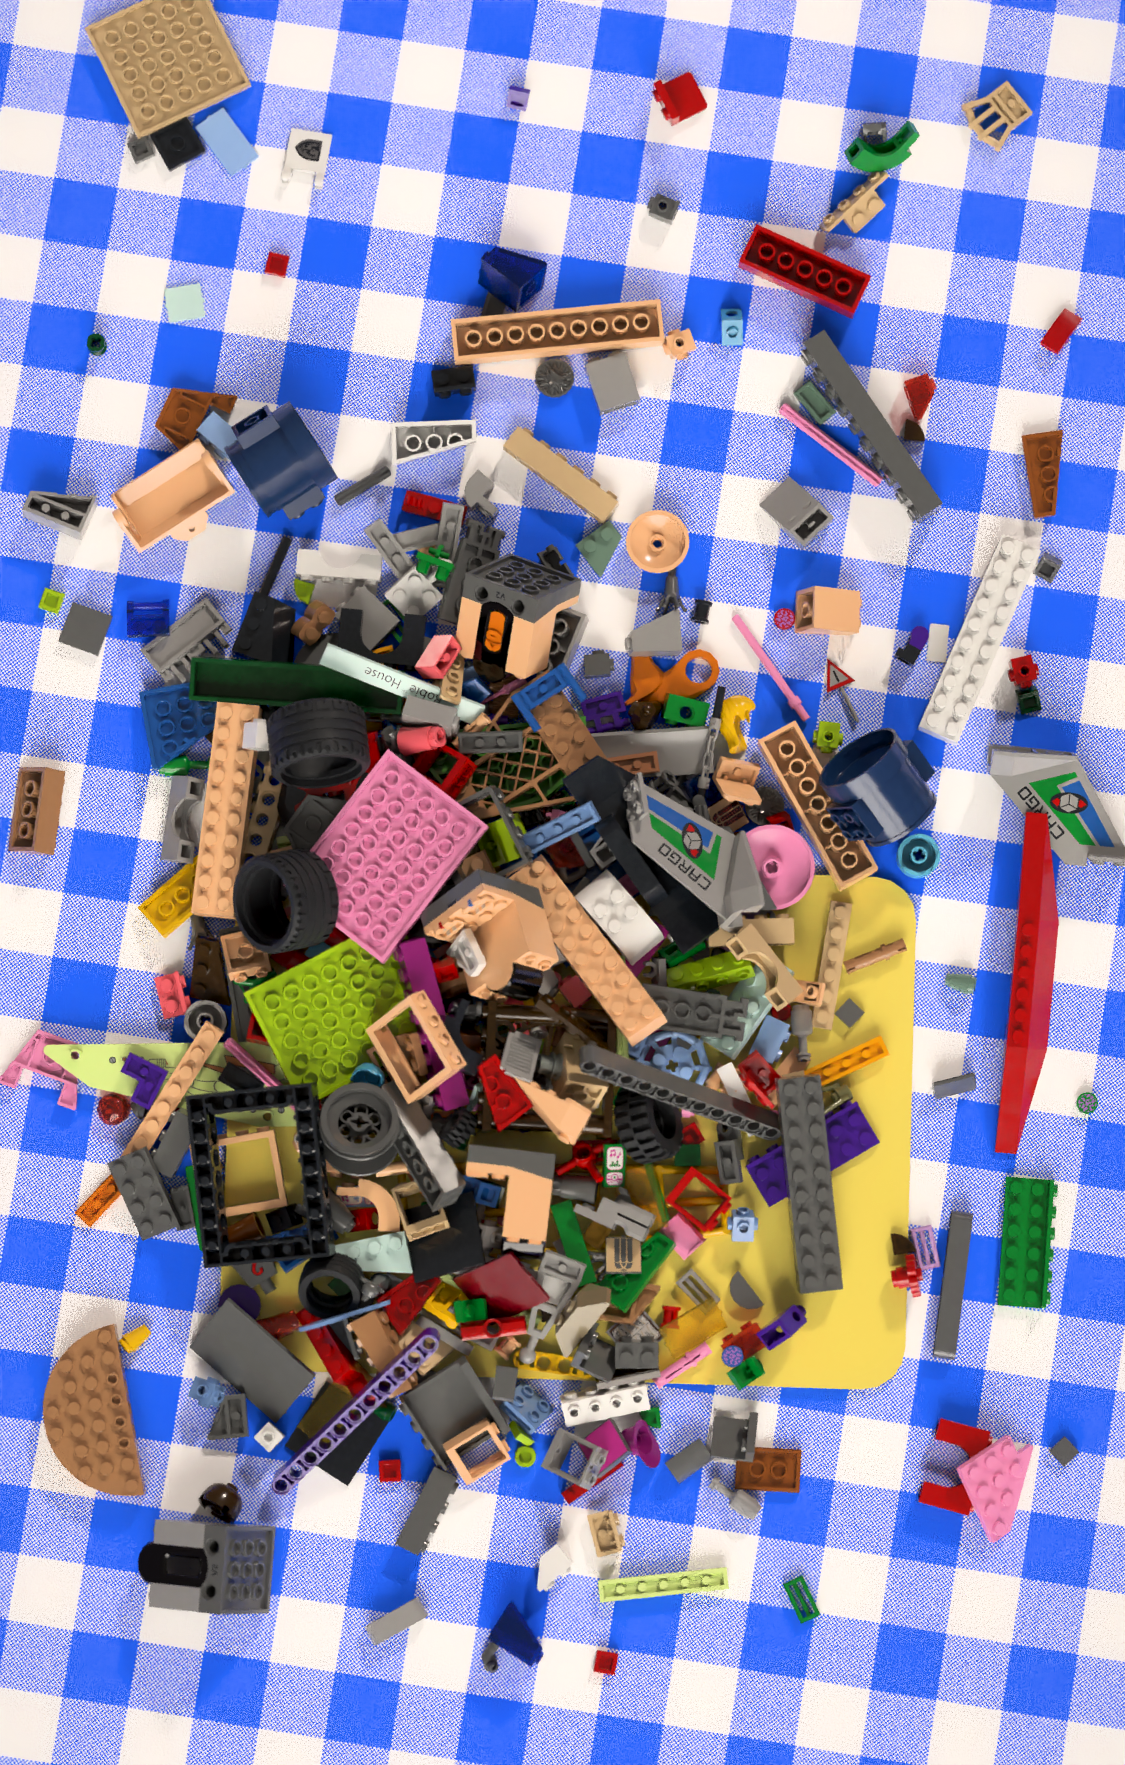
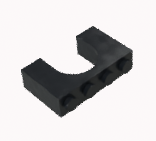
M341 608L338 647L392 669H396V666H405L404 670L417 671L414 667L424 652L426 616L405 614L403 636L399 646L390 653L376 654L368 650L362 640L364 611Z

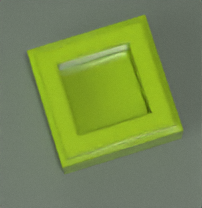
M45 587L38 608L59 615L66 595Z

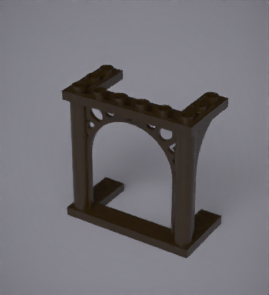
M488 1000L483 1004L479 1021H482V1026H485L481 1029V1040H485L484 1048L480 1050V1054L484 1055L482 1061H485L493 1054H496L500 1061L502 1059L507 1039L499 1035V1025H506L511 1033H515V1031L523 1033L528 1029L539 1026L563 1027V1022L560 1020L559 1023H556L536 1006L497 1004V1001ZM569 1008L572 1011V1015L577 1018H584L591 1028L601 1029L607 1036L606 1039L610 1052L615 1053L617 1026L604 1009ZM511 1022H515V1025L521 1023V1028L515 1030ZM495 1037L497 1040L503 1042V1048L501 1050H498L496 1048V1046L498 1047V1042L495 1040ZM608 1082V1089L602 1097V1115H590L588 1123L581 1134H596V1139L612 1137L614 1084ZM482 1087V1092L478 1093V1105H482V1108L475 1115L478 1119L475 1127L477 1128V1133H487L491 1129H496L488 1100ZM531 1109L526 1111L527 1114L521 1115L503 1129L553 1132L541 1117Z

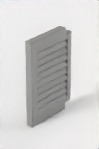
M515 1031V1033L509 1032L500 1063V1068L505 1070L504 1074L531 1083L542 1040Z

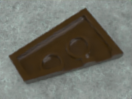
M201 935L196 937L190 997L230 1006L231 998L227 988L228 981L224 974V961L219 939Z

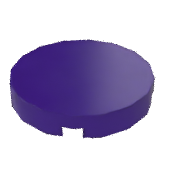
M242 1284L232 1285L224 1290L219 1298L218 1309L230 1298L254 1320L260 1314V1297L249 1286Z

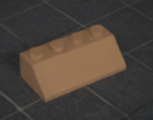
M19 767L8 851L36 855H54L63 786L65 784V771L47 767Z

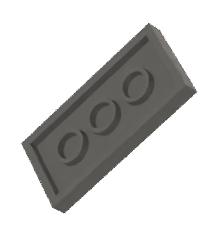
M147 1146L107 1163L142 1241L182 1224Z

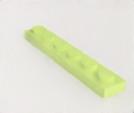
M727 1567L598 1580L600 1602L729 1589Z

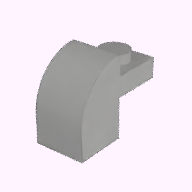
M479 469L470 477L465 485V501L471 511L478 505V511L486 518L490 516L494 519L499 510L485 498L494 488V483Z

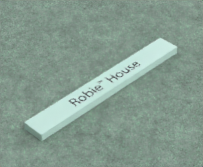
M327 643L319 661V664L406 699L408 695L457 708V716L460 717V720L469 724L485 710V705L462 696L459 705L445 701L439 697L440 687L330 643Z

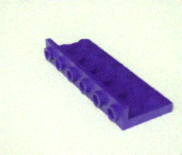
M850 1100L839 1106L841 1111L833 1114L831 1111L825 1115L831 1171L880 1143L859 1108L857 1101L852 1104ZM777 1143L767 1148V1154L760 1157L757 1154L747 1160L749 1164L745 1166L768 1207L787 1197L782 1145L778 1147Z

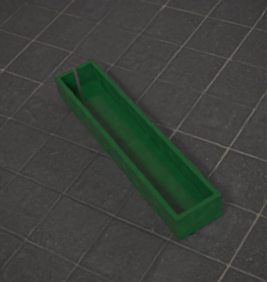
M203 656L191 657L189 700L286 706L308 699L336 698L353 702L361 707L364 712L402 714L404 707V697L320 664ZM397 670L406 674V670Z

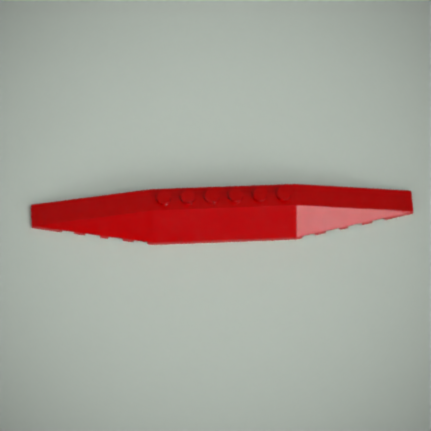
M1025 813L1011 986L995 1152L1017 1153L1048 1046L1059 919L1048 816L1044 813Z

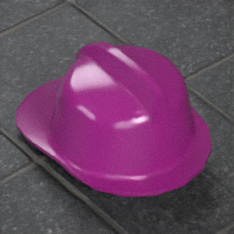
M638 1420L635 1426L622 1431V1435L632 1451L631 1455L640 1456L645 1465L650 1468H655L659 1465L661 1459L660 1448L646 1421Z

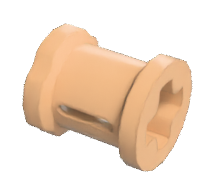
M506 1336L500 1345L495 1346L493 1349L508 1361L511 1353L522 1345L512 1336Z

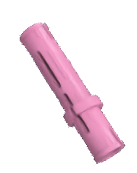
M704 1341L691 1352H685V1356L661 1371V1377L653 1378V1381L660 1389L691 1366H697V1362L713 1352Z

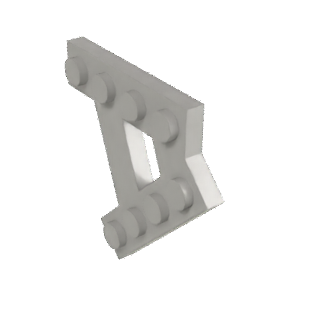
M443 502L440 521L436 524L392 534L379 517L365 527L363 531L397 578L400 579L414 566L405 553L408 551L433 545L437 549L442 544L444 545L443 552L450 554L449 560L453 563L458 547L465 506ZM431 565L428 574L425 576L428 577L436 567ZM437 579L433 584L435 587L446 588L448 579L446 582Z

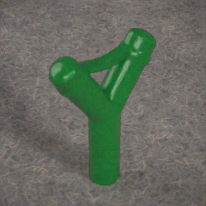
M273 968L265 977L247 978L246 981L241 983L233 980V983L238 985L244 993L245 990L241 985L250 986L248 989L250 990L277 976V973ZM244 996V1000H243V1001H244V1003L248 1004V1002H247V1000H246V998H245V996Z

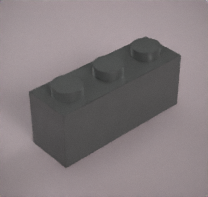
M182 1107L177 1112H172L168 1119V1122L171 1123L168 1130L164 1129L158 1139L161 1142L158 1149L154 1148L150 1154L158 1172L169 1178L176 1175L190 1145L187 1110Z

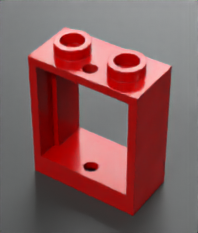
M444 745L437 749L423 751L416 762L413 763L412 768L455 800L477 766L468 757ZM444 752L458 761L440 785L425 775L439 754Z
M692 1166L664 1200L704 1233L707 1230L712 1231L719 1222L716 1220L719 1214L723 1213L725 1215L732 1206L730 1203L732 1198ZM694 1177L723 1199L705 1224L701 1223L675 1202Z

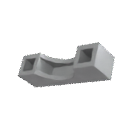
M172 776L160 860L193 864L196 842L189 836L188 819L194 806L202 801L205 780L190 776Z

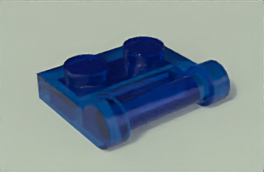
M163 599L160 602L140 603L127 601L128 638L170 636V600ZM163 610V614L134 615L135 611Z

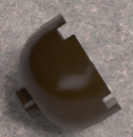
M214 1483L207 1487L198 1498L199 1503L204 1509L208 1506L212 1510L210 1512L211 1515L229 1524L231 1521L232 1523L236 1521L242 1510V1499L237 1493L238 1488L231 1483Z

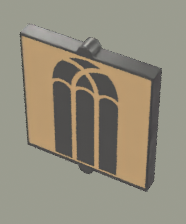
M625 1235L621 1237H606V1274H622V1276L626 1274H641V1241L633 1237H625Z

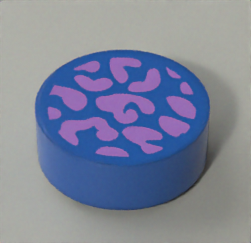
M728 1346L722 1352V1361L729 1367H736L743 1361V1352L737 1346Z

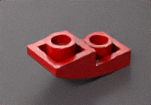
M1064 308L1043 337L1040 345L1058 355L1069 342L1070 336L1081 324L1082 318Z

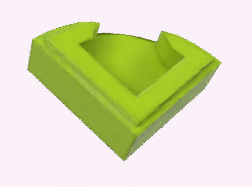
M295 578L294 590L297 597L304 604L309 605L315 584Z
M512 1420L508 1424L516 1440L526 1446H531L534 1443L533 1438L515 1421Z

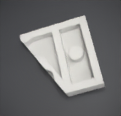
M471 928L463 929L446 952L450 957L454 956L457 959L456 963L464 968L470 977L478 976L487 964Z

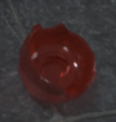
M114 1092L103 1096L97 1106L99 1119L107 1125L114 1126L122 1123L129 1118L131 1113L129 1099L125 1095Z

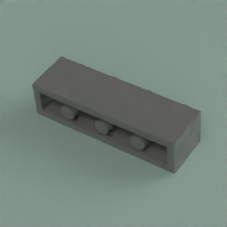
M434 1466L395 1543L396 1545L417 1556L420 1552L425 1553L430 1543L426 1539L430 1532L435 1533L440 1523L436 1520L440 1513L444 1515L449 1505V1502L446 1501L449 1494L454 1495L459 1486V1483L456 1482L458 1477Z

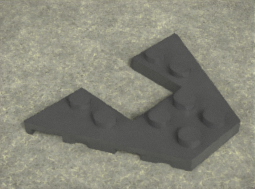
M308 794L283 828L292 849L304 848L311 850L348 801Z

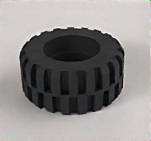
M622 1087L614 1101V1122L618 1130L617 1135L621 1139V1145L626 1149L628 1156L640 1164H649L675 1156L682 1146L681 1141L684 1136L682 1133V1115L678 1107Z

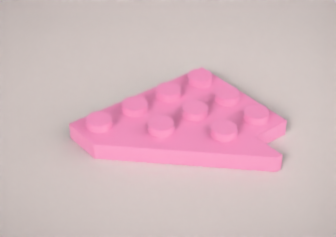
M1008 1435L1003 1436L956 1468L989 1542L995 1543L1011 1531L1033 1452V1445L1030 1444L1017 1451L1011 1437Z

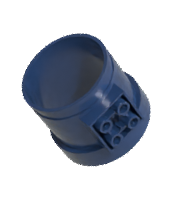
M290 401L271 412L266 404L231 427L237 440L231 445L224 447V450L268 518L273 513L282 509L289 520L300 518L304 515L305 510L310 507H317L323 502V499L326 497L321 489L338 479L337 474Z
M892 728L877 729L852 741L826 764L819 776V784L832 801L826 809L831 819L842 830L843 836L849 841L865 840L872 847L893 843L912 832L926 820L937 802L936 795L926 783L935 773L934 769L913 740L902 741L897 732Z

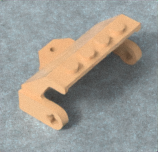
M197 438L112 493L110 497L118 507L112 511V514L134 547L141 553L169 534L173 539L189 541L203 532L208 521L206 511L235 493V490L212 454L206 450L199 438Z

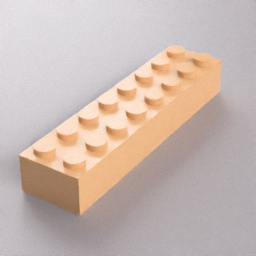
M796 720L759 739L757 746L839 892L877 872L878 866L864 841H849L843 836L842 830L837 823L831 819L826 808L832 801L819 784V776L823 768Z

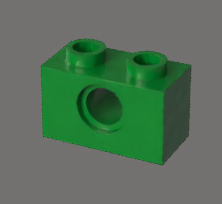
M666 692L660 717L665 718V723L676 726L678 722L685 723V727L705 726L710 703ZM687 706L689 708V715L686 718H682L680 710Z

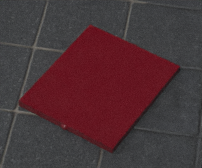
M512 1251L490 1260L486 1264L461 1273L452 1279L469 1300L486 1299L488 1319L512 1317L550 1299V1296Z

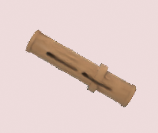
M903 938L887 945L882 944L879 948L855 958L843 961L847 974H850L879 961L890 960V957L908 950Z

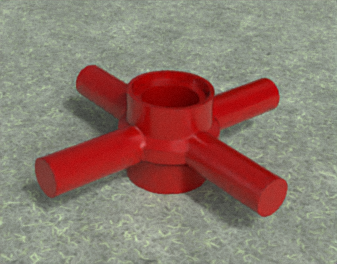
M607 1138L593 1147L587 1143H581L577 1139L576 1143L572 1145L574 1147L573 1158L555 1168L556 1173L560 1176L578 1166L580 1169L589 1170L596 1183H600L604 1178L595 1165L596 1154L603 1151V1144L614 1143L612 1138Z

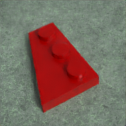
M413 1273L376 1300L378 1303L390 1300V1305L381 1308L387 1313L389 1320L400 1336L404 1334L426 1301L442 1282L440 1277L415 1283Z

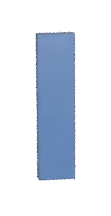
M590 800L523 834L522 840L525 846L528 845L534 854L600 821L601 817Z

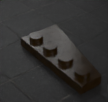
M540 992L534 995V1006L556 1023H559L561 1020L563 1027L572 1035L579 1034L585 1045H594L610 1051L606 1039L607 1036L600 1029L596 1028L594 1030L584 1018H577L572 1015V1011L566 1006L562 1005L560 1007L550 995L546 993L543 995Z

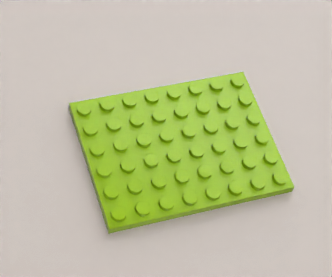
M348 938L243 993L289 1084L317 1082L318 1096L321 1099L333 1093L336 1089L352 1083L353 1081H350V1078L357 1066L363 1063H372L365 1050L372 1048L374 1044L368 1036L366 1029L405 999L403 990H406L404 981L401 982L397 970L400 969L399 962L394 960L393 954L383 964L351 938ZM410 1006L387 1024L393 1036L417 1031L415 1023H412L409 1017ZM376 1051L373 1052L379 1066L382 1067L383 1064Z

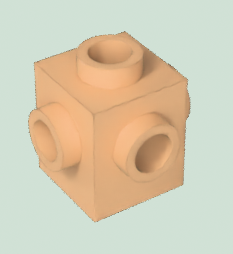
M675 329L668 332V336L664 339L665 343L662 344L666 356L669 355L671 359L677 358V361L689 357L688 353L696 350L690 329L683 331Z

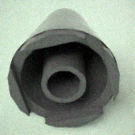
M329 1186L333 1230L341 1234L349 1233L356 1224L354 1222L355 1216ZM298 1203L295 1212L307 1218L306 1207Z

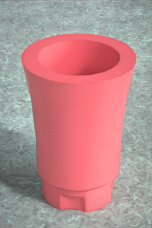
M401 727L397 733V745L399 751L404 756L437 749L438 747H443L446 743V732L443 727Z

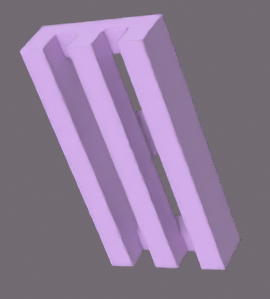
M927 1225L910 1229L918 1268H921L923 1271L941 1267L932 1226ZM924 1230H928L935 1261L934 1264L930 1262ZM916 1232L920 1234L926 1260L925 1266L922 1263Z

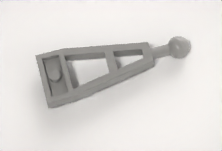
M546 1249L538 1269L536 1281L542 1287L544 1273L570 1282L571 1285L557 1307L544 1302L531 1308L527 1334L531 1336L527 1346L519 1352L521 1362L525 1364L534 1362L536 1359L534 1349L538 1339L544 1340L553 1326L556 1316L565 1308L567 1302L578 1288L587 1264ZM538 1309L551 1314L542 1330L534 1328Z

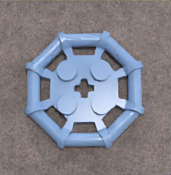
M667 1030L647 1036L645 1049L641 1052L639 1059L635 1058L634 1061L686 1080L691 1078L694 1070L700 1071L695 1083L703 1086L709 1072L712 1071V1067L709 1064L702 1038L699 1039L691 1034ZM671 1037L670 1044L659 1047L656 1043ZM677 1037L690 1043L691 1046L688 1049L676 1044ZM652 1046L655 1049L654 1055L650 1061H645L644 1059ZM695 1050L701 1065H694L691 1053ZM669 1060L678 1063L673 1072L671 1069H666V1066L669 1065Z

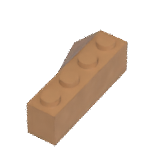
M381 1307L357 1317L346 1325L349 1332L354 1330L357 1335L355 1341L359 1348L363 1347L366 1350V1360L369 1365L377 1368L376 1375L402 1351L398 1344V1336L388 1323V1315L385 1311H382ZM401 1366L395 1367L399 1372L405 1371ZM413 1372L389 1395V1398L400 1395L418 1385L416 1372ZM388 1381L380 1382L384 1386L390 1385Z

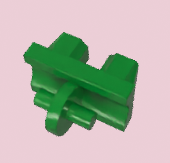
M442 544L437 549L429 548L428 553L435 555V557L419 551L416 556L418 560L416 571L418 573L427 575L431 565L438 567L434 577L443 582H446L450 573H454L456 567L452 563L441 560V558L448 560L450 557L449 553L443 552L444 545Z

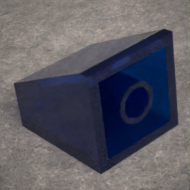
M495 247L490 252H485L481 257L478 284L514 312H517L543 289L548 264L536 258Z
M511 1599L487 1639L530 1667L534 1663L538 1665L544 1656L542 1651L543 1645L516 1602Z

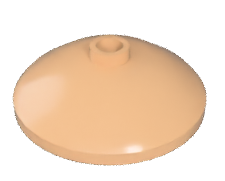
M663 510L645 512L638 516L628 529L626 536L627 552L631 560L639 568L647 572L665 573L680 565L687 555L689 549L687 528L676 515ZM660 541L661 546L656 548L653 543Z

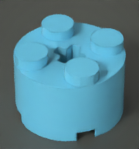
M914 834L902 841L896 853L898 868L906 876L916 879L930 875L940 861L938 845L933 838L925 834ZM919 851L923 859L916 861L913 854Z

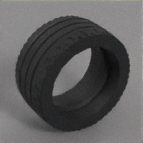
M340 1253L310 1258L302 1270L298 1285V1295L301 1304L309 1313L322 1319L356 1310L362 1297L361 1289L364 1283L360 1280V1277H364L363 1270L354 1259ZM322 1276L335 1277L345 1282L351 1291L341 1296H331L319 1291L312 1281Z

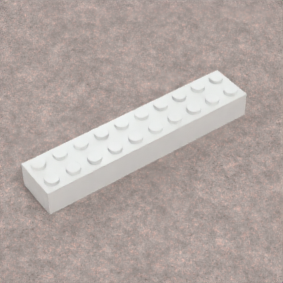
M1002 534L917 730L954 746L958 744L1041 550Z

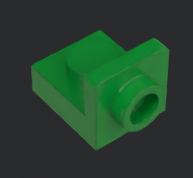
M485 1298L454 1301L456 1323L488 1319Z

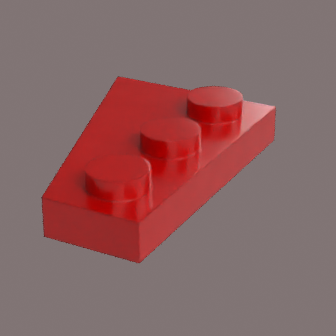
M493 1054L478 1065L477 1069L497 1132H500L532 1108L533 1105L513 1077L504 1074L505 1070L500 1068V1059L496 1054Z

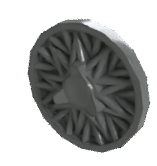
M549 359L537 368L535 383L543 395L559 398L571 390L574 383V373L565 361Z
M762 786L756 788L762 799L761 805L754 804L750 806L745 804L746 814L749 819L761 826L768 825L766 818L784 811L785 805L783 797L777 790Z

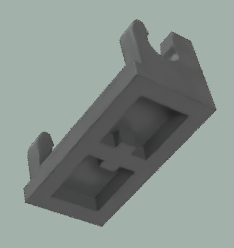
M188 1185L170 1188L171 1201L182 1222L180 1226L176 1227L177 1231L196 1228Z

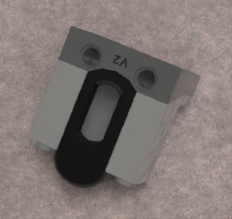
M155 1519L153 1529L154 1541L148 1542L143 1546L137 1561L141 1578L145 1583L150 1584L148 1607L218 1615L269 1613L276 1526L223 1524L182 1519Z

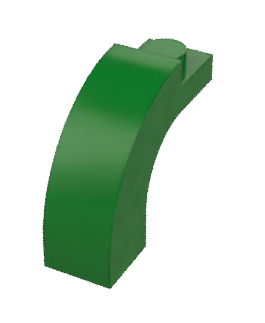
M907 120L888 141L880 144H870L857 137L844 151V154L850 165L867 172L889 170L900 165L912 155L909 148L920 137V134L914 123Z

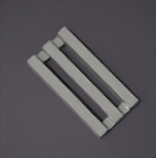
M692 1268L676 1282L704 1314L720 1301L719 1297ZM690 1275H692L698 1281V1283L711 1295V1297L714 1299L712 1302H710L709 1299L688 1278ZM684 1280L708 1305L706 1308L682 1284Z

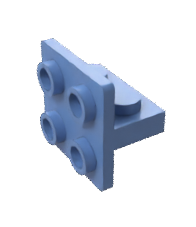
M524 1381L516 1387L514 1401H503L499 1406L529 1436L554 1411L549 1403L543 1400Z

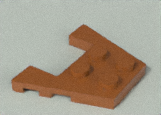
M172 388L154 426L180 450L194 441L197 429L202 424L210 406L231 414L238 396Z

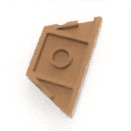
M595 1274L596 1279H597V1282H595V1283L598 1284V1283L600 1282V1281L598 1280V1277H599L600 1275H596V1274ZM647 1284L626 1313L610 1303L598 1320L634 1325L660 1292V1285Z

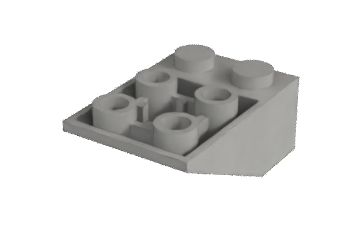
M790 476L759 504L764 512L801 550L806 548L822 533L834 519L820 502Z

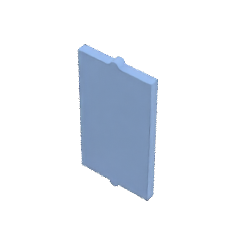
M221 108L211 116L208 115L206 120L195 127L231 177L243 168L246 169L247 165L259 157L224 108Z

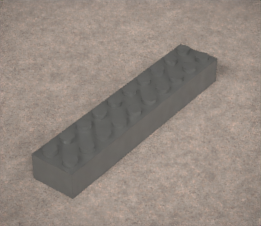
M823 330L804 342L801 350L802 355L800 356L806 366H811L814 371L812 375L818 383H822L826 388L824 393L830 401L834 400L837 405L836 410L842 418L845 417L849 422L847 426L851 433L858 435L861 440L859 444L865 452L869 451L873 457L871 461L877 470L881 469L884 473L883 479L889 487L892 486L897 492L895 497L900 504H905L908 509L906 512L913 522L916 520L919 525L940 511L943 504L826 331Z
M819 1074L775 1078L797 1291L800 1294L841 1290L843 1289L821 1076Z

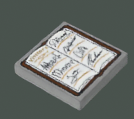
M645 1311L634 1325L615 1323L606 1331L614 1342L619 1340L620 1336H632V1339H641V1336H654V1339H658V1342L666 1336Z

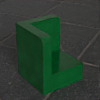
M682 1145L679 1152L674 1156L675 1167L701 1166L700 1145Z

